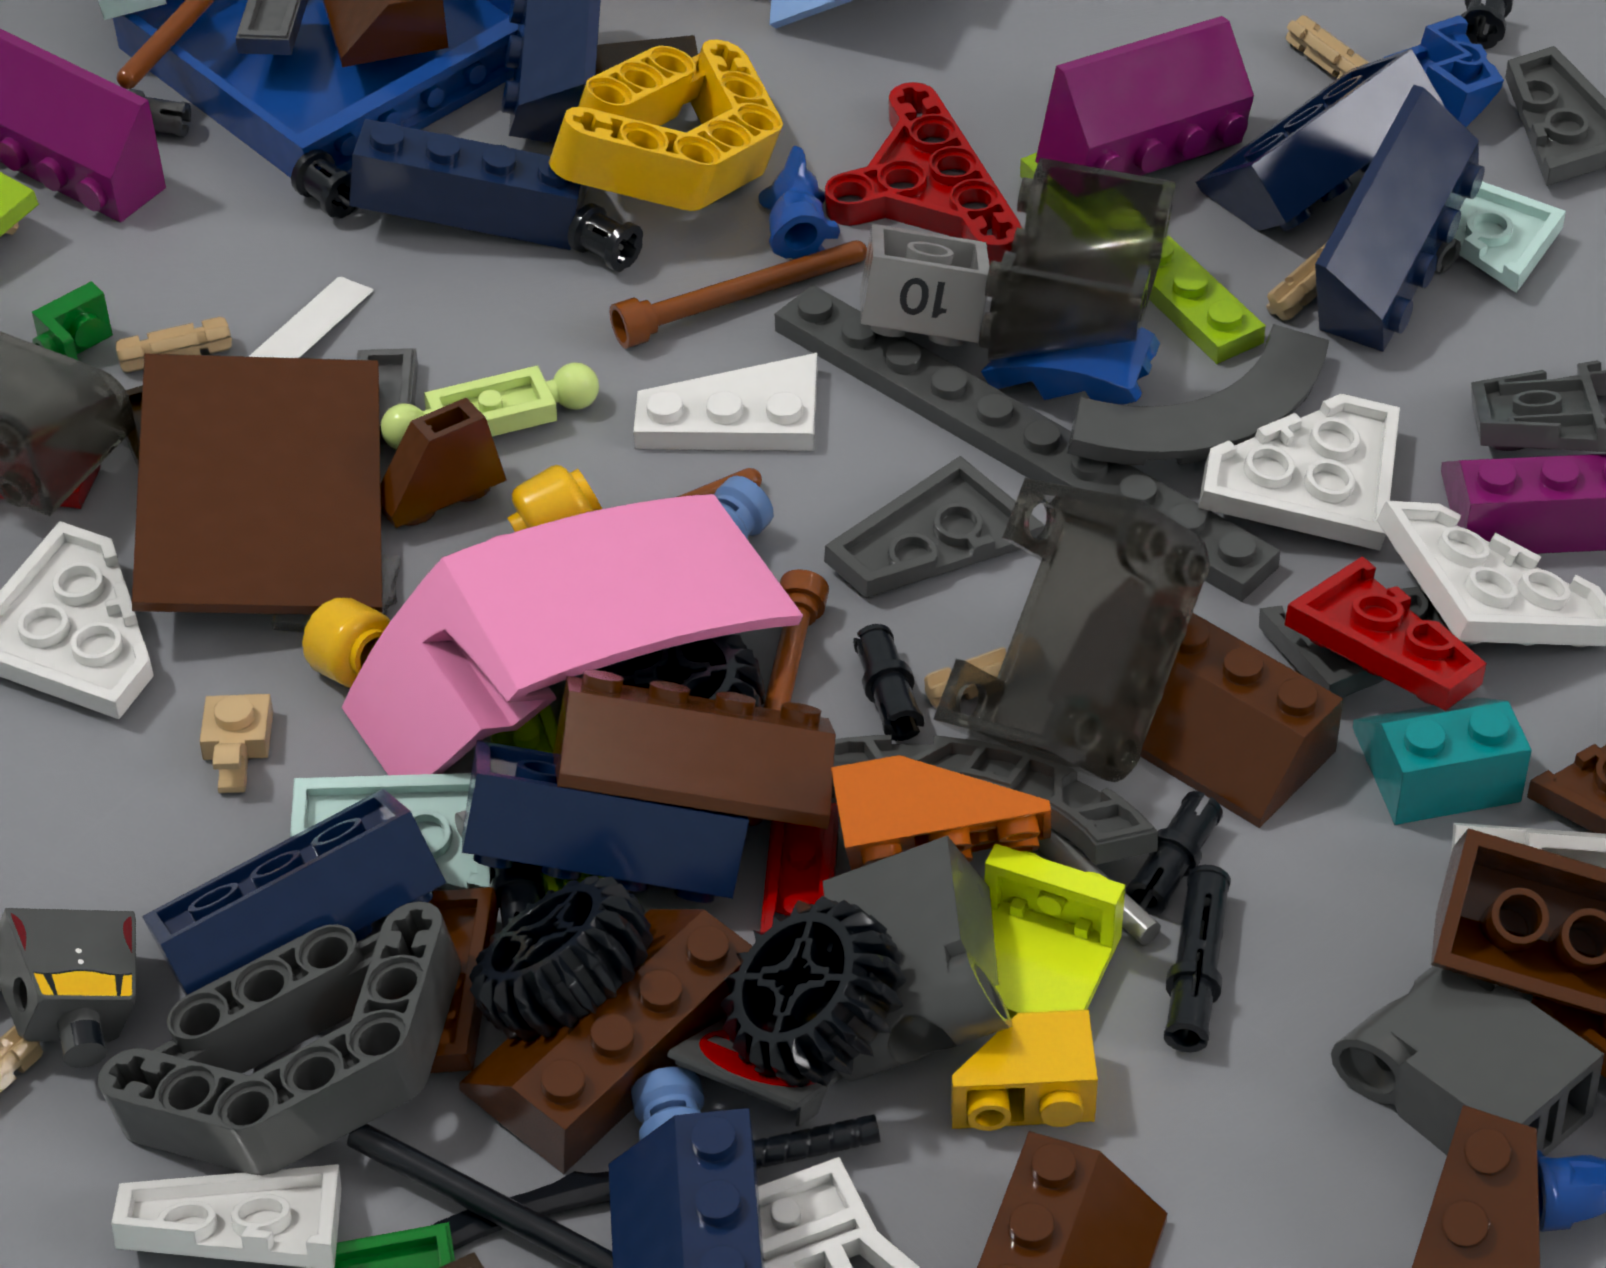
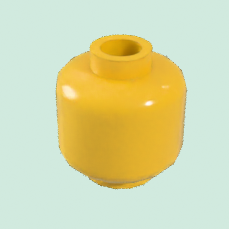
M553 465L518 485L513 490L512 502L517 512L507 517L514 532L559 519L601 510L602 507L578 468L569 472L561 465Z
M334 598L323 603L311 615L306 624L302 640L304 657L313 670L347 688H351L369 653L391 620L381 612L353 598Z

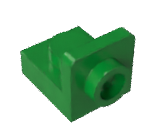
M92 281L32 311L37 336L32 339V343L38 358L46 368L52 369L55 367L71 383L82 377L77 354L113 336L104 292Z

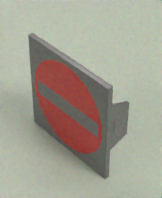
M727 1017L715 1022L673 1047L668 1052L667 1057L676 1060V1065L691 1070L697 1075H703L790 1112L798 1109L797 1127H800L818 1114L828 1087L843 1078L835 1070L827 1087L812 1082L804 1087L788 1086L778 1077L769 1078L760 1075L754 1070V1065L743 1062L738 1056L739 1053L732 1048L734 1043L730 1041L729 1035L722 1029L728 1019Z

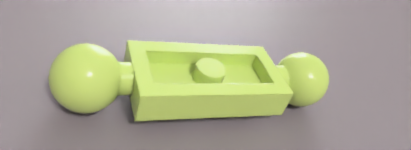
M574 362L562 366L556 372L554 378L545 381L537 365L424 392L426 410L422 411L418 407L407 403L397 404L388 409L381 420V434L385 442L397 450L412 420L464 398H467L486 417L492 437L557 421L556 403H560L562 406L572 410L583 409L591 405L599 392V380L596 373L589 366Z

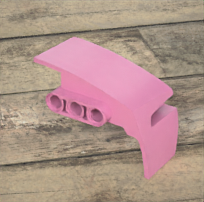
M714 494L665 498L586 512L514 533L495 536L480 544L442 557L396 613L372 648L348 692L342 709L388 775L442 774L476 745L477 740L482 741L495 733L517 731L557 699L548 686L566 680L567 676L575 677L583 674L586 670H596L641 655L695 641L766 628L799 625L803 614Z

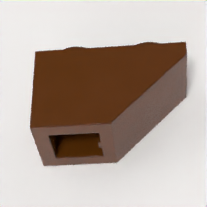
M467 398L410 422L380 483L381 512L395 528L403 525L413 526L424 523L431 519L437 510L458 501L469 502L485 496L491 487L507 481L486 417Z

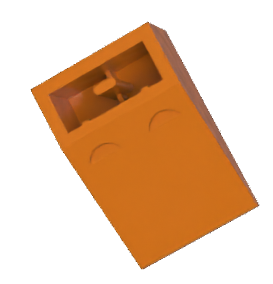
M901 755L831 767L844 845L851 870L944 836H948L969 862L973 860L972 852L992 849L995 843L1018 851L1032 852L1040 848L1039 840L1051 838L1050 801Z

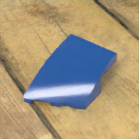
M1458 15L1426 26L1421 44L1409 49H1412L1445 108L1461 124L1467 127L1498 94L1504 79L1497 68L1487 60V53L1483 46L1471 43L1466 35L1468 23L1465 18Z
M1078 304L1045 306L981 370V373L987 383L996 389L1032 381L1044 400L1085 391L1090 399L1124 405L1136 402L1141 397L1142 391L1137 380L1149 375L1152 367L1150 362L1156 356L1160 342L1154 333L1108 311Z

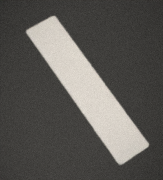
M337 277L248 357L300 358L369 296L373 289L344 277Z

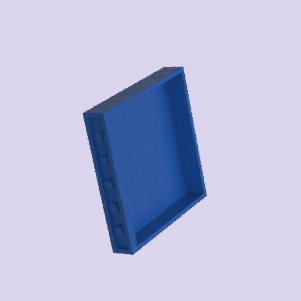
M166 0L167 4L113 18L119 48L132 57L185 0ZM215 0L150 70L156 77L290 178L297 160L305 153L314 149L326 151L333 157L337 167L343 171H349L352 169L353 152L365 119L390 122L399 126L421 130L505 83L506 80L514 78V69L505 67L510 35H517L518 24L509 22L512 0H443L449 48L342 67L322 0H308L292 55L238 53L236 35L248 0ZM318 165L315 166L316 169H318V170L321 169L320 166H318Z

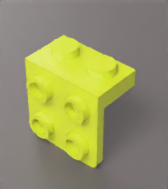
M995 843L985 862L984 881L990 889L999 983L995 987L1009 1012L1010 1018L1012 1019L1017 1013L1087 1010L1122 937L1125 884L1109 880L1095 872H1084L1043 859L1032 852L1018 851Z

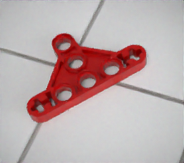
M909 82L896 86L889 94V122L893 130L867 167L837 174L827 181L825 186V211L827 217L837 224L846 226L860 225L887 218L951 237L986 242L990 266L1001 267L1014 263L1021 254V224L936 91L926 84ZM917 113H922V116L917 117ZM938 137L945 139V141L930 143L921 141V139ZM957 169L963 170L967 173L963 175L952 176L945 175L941 172L944 170ZM905 182L914 184L915 186L912 188L898 189L892 188L889 185L893 183ZM850 195L859 196L863 198L862 200L857 202H842L837 200L842 196ZM978 202L986 204L987 207L981 209H969L963 207L962 205L965 203ZM992 229V235H987V230Z

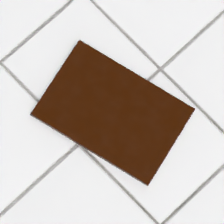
M144 353L132 611L312 615L323 603L334 598H353L382 613L378 361Z

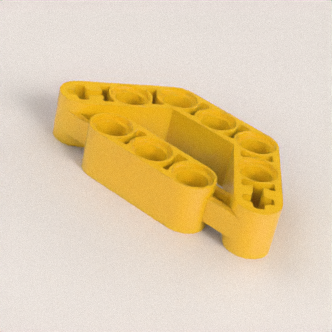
M719 39L708 40L704 42L700 54L692 58L677 48L656 46L587 80L578 107L566 110L549 165L555 174L573 183L681 210L696 211L703 209L764 174L783 127V122L748 55L735 44ZM688 102L691 103L701 122V125L686 133L661 126L675 119L680 114L682 106Z

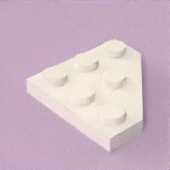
M1339 394L1324 400L1320 410L1300 418L1296 413H1293L1258 428L1255 437L1234 445L1229 440L1210 448L1205 463L1198 508L1380 551L1386 534L1376 520L1385 502L1390 501L1400 407Z
M1385 502L1376 521L1419 583L1422 591L1427 595L1448 626L1449 631L1460 641L1470 644H1479L1481 642L1518 643L1525 646L1534 644L1571 645L1575 647L1606 646V595L1599 586L1578 575H1575L1571 584L1563 581L1557 575L1537 567L1541 556L1497 533L1494 534L1490 542L1484 540L1478 534L1458 526L1457 524L1462 515L1439 503Z
M59 521L0 590V677L120 719L154 676L148 651L141 635L135 611H132V601L121 572L112 539Z

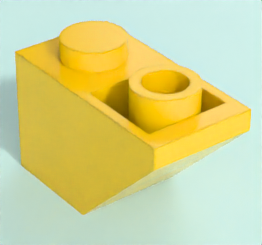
M1089 1009L1017 1013L1011 1019V1028L997 1032L952 1074V1129L975 1128L983 1131H992L1004 1126L1047 1124L1053 1127H1066L1078 1122H1095L1098 1077Z

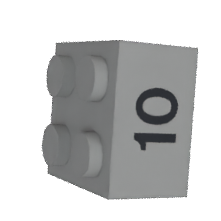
M872 224L860 287L861 324L870 325V329L873 332L888 337H902L907 331L929 335V340L944 346H961L963 341L978 343L991 278L986 242Z

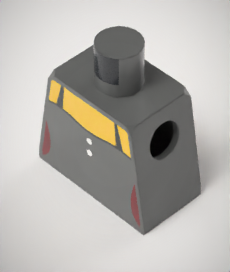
M5 908L0 919V989L20 1037L27 1041L61 1042L64 1062L75 1068L90 1067L105 1058L107 1054L105 1042H111L119 1038L136 998V917L134 911Z

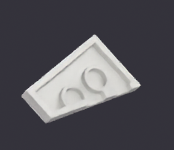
M817 353L637 391L633 430L635 449L814 451L818 374Z
M339 1164L281 1169L267 1175H254L243 1172L119 1183L111 1222L115 1249L305 1268H335L342 1192Z

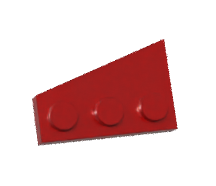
M1363 556L1288 604L1285 626L1309 638L1314 644L1328 648L1362 666L1368 673L1380 676L1409 691L1424 703L1435 705L1446 711L1483 683L1487 663L1440 622L1420 619L1410 610L1412 598L1398 586L1386 589L1374 579L1376 567Z

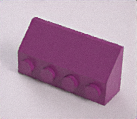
M1219 16L1056 65L1035 162L1077 196L1242 143L1248 127V118L1254 94L1230 21L1223 16Z
M0 29L1 163L13 171H19L43 183L50 190L58 191L84 204L88 209L98 211L120 223L166 188L149 100Z
M1606 454L1442 462L1441 474L1449 507L1451 510L1462 515L1457 524L1461 528L1478 534L1488 542L1497 533L1535 554L1606 551Z

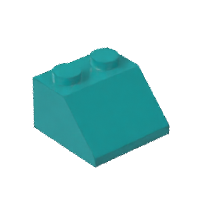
M1476 697L1460 700L1446 711L1431 705L1353 720V731L1394 825L1522 801L1532 749L1509 701Z

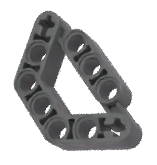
M420 901L407 903L396 908L387 916L380 932L359 943L355 934L348 927L338 924L325 925L292 940L179 1000L170 1010L167 1018L168 1030L173 1040L153 1050L144 1048L124 1050L111 1057L102 1066L98 1075V1087L125 1137L141 1145L254 1175H267L289 1166L415 1098L424 1089L429 1079L461 971V961L442 914L431 903ZM352 1016L350 1023L251 1075L243 1074Z

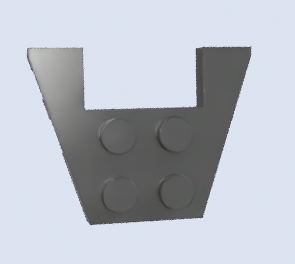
M1600 361L1578 363L1577 375L1557 379H1547V372L1538 370L1471 382L1472 408L1481 446H1491L1500 451L1537 448L1606 452V416H1603L1597 396L1606 395V370L1602 371Z

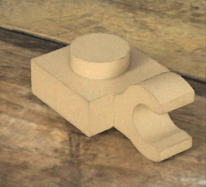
M270 694L206 696L200 734V747L203 760H213V769L219 770L218 793L245 792L249 758H268L273 720V706Z

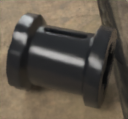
M1465 0L1467 11L1461 14V16L1468 23L1466 35L1472 44H1481L1484 49L1494 47L1497 42L1504 38L1507 26L1505 18L1512 10L1513 0H1486L1485 5L1481 3L1482 0ZM1487 22L1490 26L1488 33L1484 35L1483 31Z
M314 149L305 153L297 160L291 174V184L296 192L305 197H314L320 202L322 210L330 217L344 218L357 208L349 206L352 172L343 171L337 167L335 160L329 153L321 149ZM318 165L321 167V169L318 170L315 168V166ZM337 197V198H339L341 201H340V202H336L334 199Z
M595 203L586 204L579 209L569 226L568 243L572 249L581 253L590 251L605 260L608 268L617 272L623 271L635 262L643 245V231L640 226L632 222L622 224L608 217L605 209ZM588 225L594 227L592 231L588 229ZM619 244L624 246L622 250L618 249Z

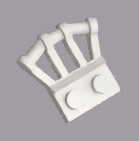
M840 1157L758 1186L765 1268H853L848 1258L859 1254L875 1268H920L877 1231Z

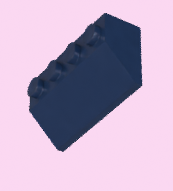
M601 0L511 1L509 22L518 24L517 35H510L505 67L514 69L513 81L506 80L501 108L502 113L510 114L509 136L555 144L566 110L578 107L587 80L595 76Z
M1412 49L1352 68L1197 180L1196 184L1202 193L1256 231L1280 226L1282 231H1287L1298 226L1312 215L1309 206L1321 198L1322 202L1335 198L1351 187L1352 183L1349 180L1351 175L1359 169L1362 173L1366 172L1413 85L1424 87L1443 106L1444 104Z
M1412 86L1315 263L1319 330L1382 352L1386 349L1394 332L1401 334L1407 327L1413 310L1412 298L1418 287L1425 289L1429 285L1437 265L1436 253L1442 242L1449 244L1453 240L1461 219L1460 208L1466 198H1475L1481 187L1485 167L1479 165V140L1424 87Z
M365 119L352 157L349 206L571 250L568 243L569 226L573 217L583 206L588 186L573 183L555 174L550 168L549 160L551 156L509 148L505 145H494L454 137L445 133H434L399 126L390 122Z
M477 740L462 831V853L474 854L473 860L488 867L512 868L515 861L541 866L542 873L558 879L578 880L581 878L582 873L613 877L618 884H622L628 891H646L648 885L673 888L675 889V895L685 900L711 903L714 901L715 896L733 899L749 819L748 816L559 787L556 781L553 753Z
M381 789L143 915L142 918L182 991L187 996L292 940L325 925L338 924L348 927L355 934L357 941H360L372 932L371 923L407 903L418 901L430 902L434 897L432 891L444 885L446 881L411 811L385 789Z
M749 1108L674 1115L608 1164L613 1268H765L756 1155Z

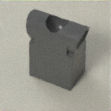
M948 836L823 881L824 897L838 903L845 900L850 904L858 905L868 915L875 917L887 928V933L892 937V941L896 943L898 951L903 955L898 966L901 967V972L907 979L900 988L894 991L897 993L903 1007L888 1013L886 1017V1022L892 1033H878L870 1044L874 1057L859 1054L854 1059L852 1075L839 1072L843 1078L849 1082L857 1081L918 1060L936 1050L953 1048L1012 1027L1009 1012L995 987L999 983L989 886Z
M1432 966L1415 980L1413 987L1407 995L1392 1001L1374 1012L1334 1044L1331 1058L1332 1064L1339 1076L1353 1090L1373 1101L1382 1104H1395L1399 1117L1446 1155L1448 1154L1462 1107L1465 1105L1536 1128L1537 1151L1540 1150L1546 1156L1593 1116L1604 1053L1512 989L1499 985L1495 987L1492 983Z

